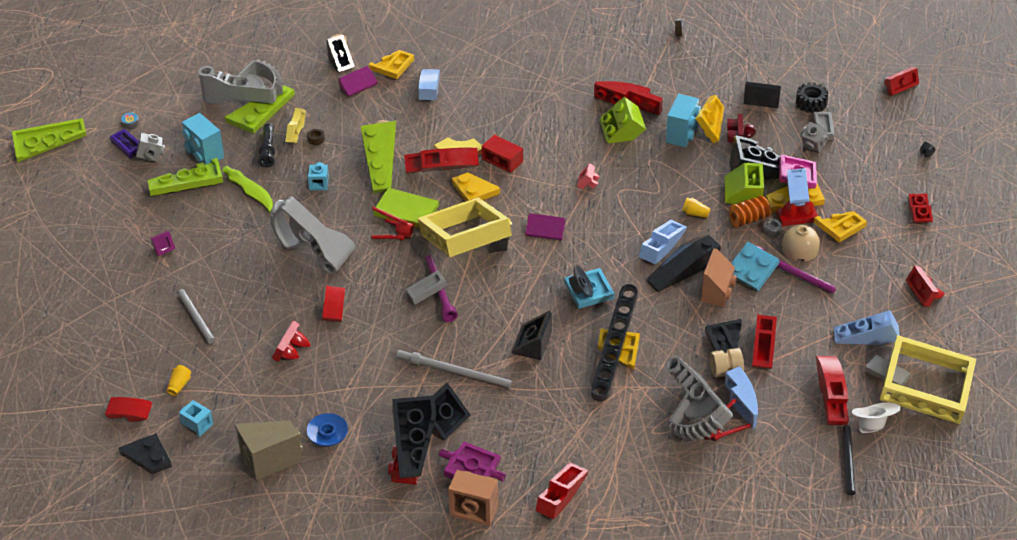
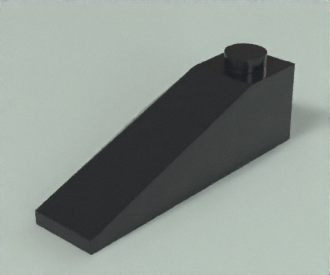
M737 135L734 137L729 162L731 171L743 163H763L764 179L779 178L780 155L774 153L770 147L765 149L758 146V142Z
M710 235L696 237L682 244L647 278V282L657 292H660L706 269L713 249L715 248L720 251L721 245Z
M434 395L392 399L400 478L421 477L436 418Z

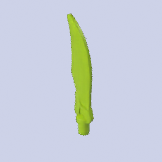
M228 166L223 168V172L228 175L230 181L241 186L245 194L261 203L269 213L271 212L273 202L263 187L245 177L239 170L231 169Z

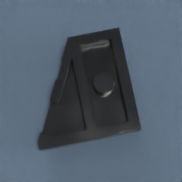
M741 319L705 326V334L714 351L722 350L726 353L728 349L738 348L742 325Z
M156 433L118 447L121 456H128L134 464L144 467L151 474L172 467L171 461Z

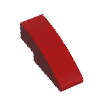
M757 314L752 367L772 369L776 316Z
M573 463L565 466L550 480L549 487L538 497L535 511L555 519L573 498L586 478L588 470Z

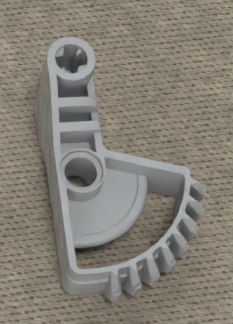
M259 59L256 61L252 60L235 76L229 73L224 75L221 71L215 74L214 69L210 66H204L198 70L202 96L206 103L218 104L231 99L274 103L277 95H281L283 91V81L278 70L275 69V66H271L270 63L260 62ZM258 76L264 77L268 79L270 82H272V87L264 88V82Z
M292 196L285 201L279 199L274 203L270 212L271 216L269 219L271 222L269 224L272 226L271 230L275 232L274 236L278 237V242L283 244L282 247L289 250L308 245L312 252L315 251L317 253V259L321 257L324 260L322 262L323 270L331 275L336 274L355 250L353 241L343 233L326 228ZM285 213L290 216L289 225L286 221Z
M673 356L668 359L665 365L666 371L686 391L684 398L669 419L671 422L669 426L671 432L679 438L696 441L697 439L703 440L704 437L710 438L711 433L717 434L718 429L723 430V426L732 418L733 413L713 392L703 377L680 357ZM708 416L698 423L687 425L690 419H700Z

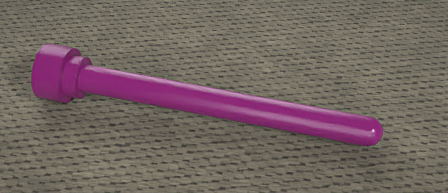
M779 260L780 263L777 268L830 293L836 292L835 286Z
M427 255L425 260L432 274L437 271L433 257ZM443 288L437 292L443 306L441 315L445 322H453L457 319L458 313L456 308L450 305Z

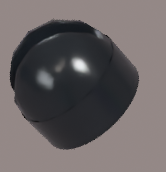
M924 142L920 147V154L923 155L925 153L924 157H930L936 151L935 147L928 142Z

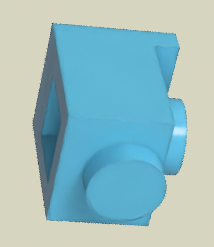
M320 162L310 165L308 174L309 190H328V165ZM314 180H323V183H314Z
M194 400L187 406H184L179 412L181 424L196 432V435L199 437L213 425L211 410Z

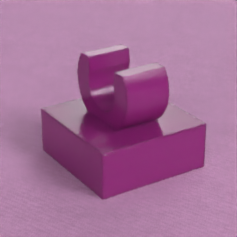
M169 231L150 238L157 256L176 249Z

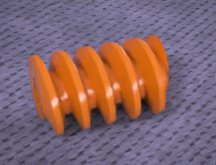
M757 196L744 202L732 204L729 208V218L734 228H738L739 225L744 226L746 222L750 224L752 220L756 222L759 218L764 219L765 216H771V206L764 196Z

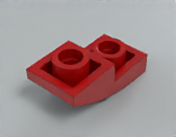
M927 193L908 194V204L913 222H933L932 209L928 202Z
M326 286L322 320L342 322L345 288Z
M111 397L105 415L109 419L126 417L130 422L147 420L153 403L139 398Z

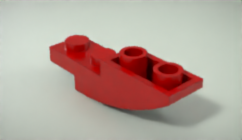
M598 81L594 83L595 98L616 104L625 97L640 109L656 115H660L662 112L663 98L650 94L651 88L617 81Z
M477 147L431 149L420 151V153L404 155L407 174L479 166Z
M816 356L820 393H823L827 425H848L847 402L849 398L841 364L837 356Z

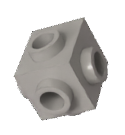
M809 122L807 127H804L801 131L803 147L819 153L827 143L826 128L819 123Z
M141 133L136 157L158 162L159 155L163 156L165 145H162V138L155 134Z

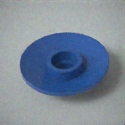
M332 413L320 414L314 417L307 425L309 440L319 446L336 445L343 441L348 433V424L345 419Z

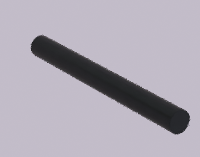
M845 425L843 426L846 486L847 494L852 496L856 493L851 427Z

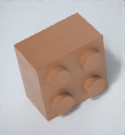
M457 470L448 489L450 516L491 526L498 509V480L468 471Z

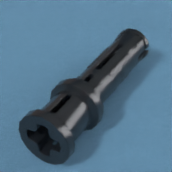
M269 123L263 127L262 145L259 148L260 156L258 158L259 165L265 168L273 166L275 160L273 157L275 154V148L273 147L274 126Z

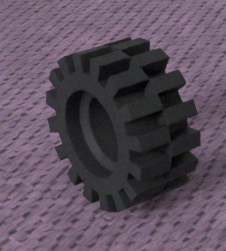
M810 82L807 85L805 83L802 84V87L799 86L797 89V107H800V110L805 109L807 113L808 111H811V113L823 111L827 107L828 90H826L825 86L822 87L821 84L816 85L814 82L813 85Z

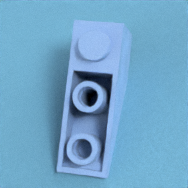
M805 168L787 170L790 203H794L796 206L805 205V202H809Z
M890 310L834 327L835 342L839 344L883 345L895 341L897 335L900 336L899 325Z

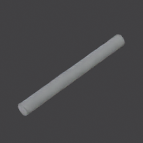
M180 289L177 294L209 344L214 343L215 338L184 289Z

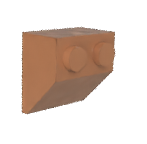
M715 248L712 251L703 275L701 302L724 307L726 300L731 298V286L735 287L737 276L734 275L735 267Z

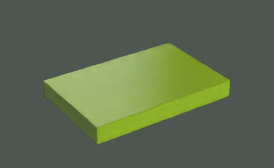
M388 188L376 208L409 223H413L414 227L420 228L418 218L436 212L439 207V201ZM373 211V215L376 217L390 219L376 211Z

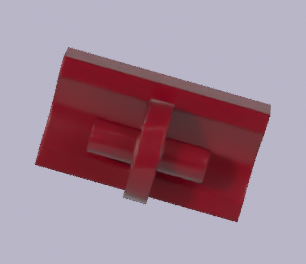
M737 114V119H727V143H733L736 135L750 139L756 134V128L749 123L743 125V114Z

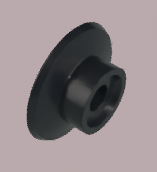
M576 265L573 269L574 276L569 278L570 286L575 294L584 293L587 297H592L593 288L584 270Z

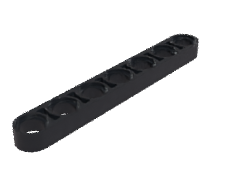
M632 284L622 286L619 292L591 387V395L596 401L602 402L607 400L611 392L638 298L637 287ZM632 291L634 295L632 297H626L624 295V292ZM628 307L630 310L622 313L619 311V308ZM621 322L625 327L618 329L614 325ZM616 338L620 340V343L612 345L609 341ZM614 355L616 359L614 361H607L605 356ZM608 371L611 375L608 378H603L600 376V373ZM597 388H604L606 392L599 395L595 390Z

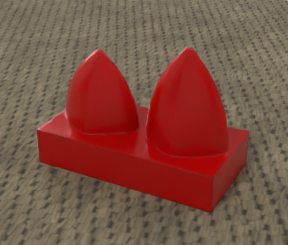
M910 67L887 77L884 80V84L887 86L888 94L895 95L918 85L917 67Z
M789 200L783 208L777 209V217L782 227L813 223L815 217L818 216L815 206L811 201L805 202V205L796 206L794 203H790Z
M914 266L905 280L923 306H930L933 300L942 298L945 295L942 290L933 285L932 279L925 274L920 266Z
M294 320L292 321L272 356L273 360L279 362L281 357L298 359L299 354L291 344L300 347L311 346L306 336L297 330L300 325Z

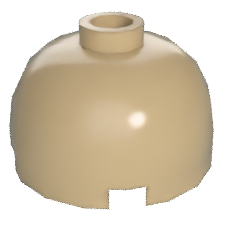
M795 225L784 234L782 252L787 258L793 261L804 259V262L818 255L820 240L813 228L805 225Z

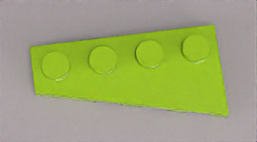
M283 85L282 94L277 95L274 103L250 101L225 116V122L254 134L295 95V91Z
M83 118L12 131L17 162L87 136Z
M396 121L361 126L373 193L386 192L392 185Z
M218 158L211 159L212 162L205 165L203 162L196 164V168L190 170L186 168L180 169L175 175L168 173L147 180L150 195H162L169 192H180L186 189H197L202 186L223 183Z

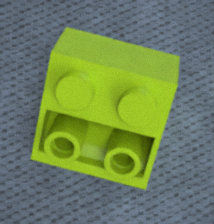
M625 97L599 119L606 142L608 143L632 141L646 130L639 107Z
M743 163L725 175V203L737 204L757 196H763V163Z

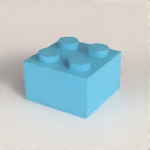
M682 94L677 95L667 116L666 143L687 147L689 141L693 140L694 130H698L699 123L695 119L701 110V106H698L699 98Z
M201 113L182 122V134L185 139L184 147L188 153L195 156L198 162H203L205 165L211 163V159L218 158L219 161L224 158L221 132Z

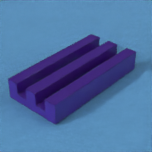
M126 129L110 136V141L129 158H132L133 154H137L139 141Z

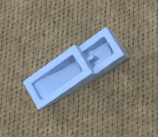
M422 70L419 81V100H437L440 70Z
M669 220L655 229L649 240L642 243L639 257L656 264L675 246L687 227Z
M739 366L726 372L725 386L731 392L730 402L736 399V403L733 404L734 408L748 424H751L752 428H755L758 417L756 394L749 378Z

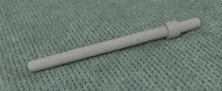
M398 350L396 355L397 358L411 361V364L418 366L422 364L510 388L512 384L511 380L423 357L420 353L413 352L412 354Z

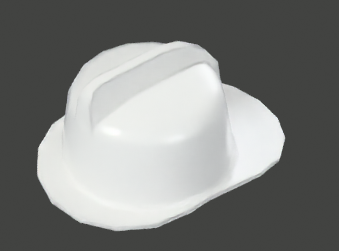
M889 402L853 409L852 414L857 416L859 431L861 433H871L883 429L887 416L899 412L900 406Z

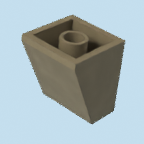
M290 420L240 423L235 425L240 454L256 481L302 462L301 453L304 452L300 442L302 435L299 428L294 427Z

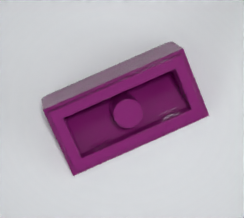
M368 66L339 78V88L348 97L378 84Z
M529 213L525 235L562 240L566 228V219Z

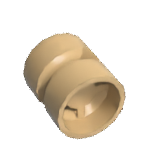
M740 348L728 349L726 353L722 350L710 353V366L715 378L726 376L727 371L739 366L744 371V361Z

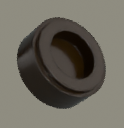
M682 19L675 20L676 36H683Z
M320 129L310 130L307 133L308 143L311 145L324 143V131Z

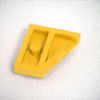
M398 50L391 55L382 57L381 62L376 64L371 62L368 66L371 71L398 79L414 61V55Z
M465 173L452 178L453 186L465 201L477 197L485 200L500 194L498 186L471 173Z
M854 211L845 212L844 214H831V218L821 219L820 216H817L814 220L818 227L839 243L867 226V221Z
M608 329L600 330L598 350L600 351L603 350ZM628 332L619 362L634 370L640 333ZM614 338L609 342L612 345H618L620 340ZM608 355L613 359H616L614 355Z

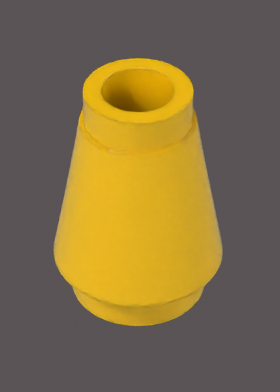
M686 198L682 212H685V215L707 219L711 208L694 198Z
M177 365L176 368H173L168 388L166 389L168 394L177 396L191 379V371L187 367Z

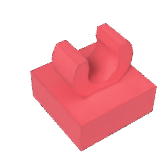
M589 163L579 174L578 187L584 189L587 185L591 188L597 186L598 182L596 181L599 179V175L594 173L595 166Z

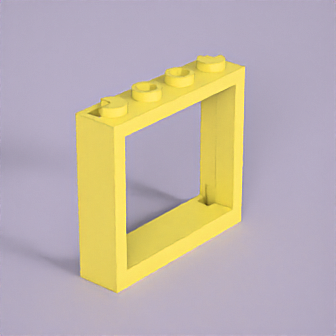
M479 197L418 218L421 235L449 257L512 236L510 225H512L511 220ZM479 216L489 222L452 236L442 230Z
M897 335L880 400L960 424L967 405L976 359ZM899 353L966 373L959 403L892 383Z

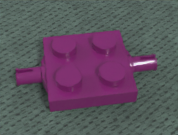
M465 441L453 453L443 448L439 452V457L449 460L448 465L444 469V476L453 479L457 470L468 471L485 477H493L502 482L506 478V473L496 470L501 462L500 455Z

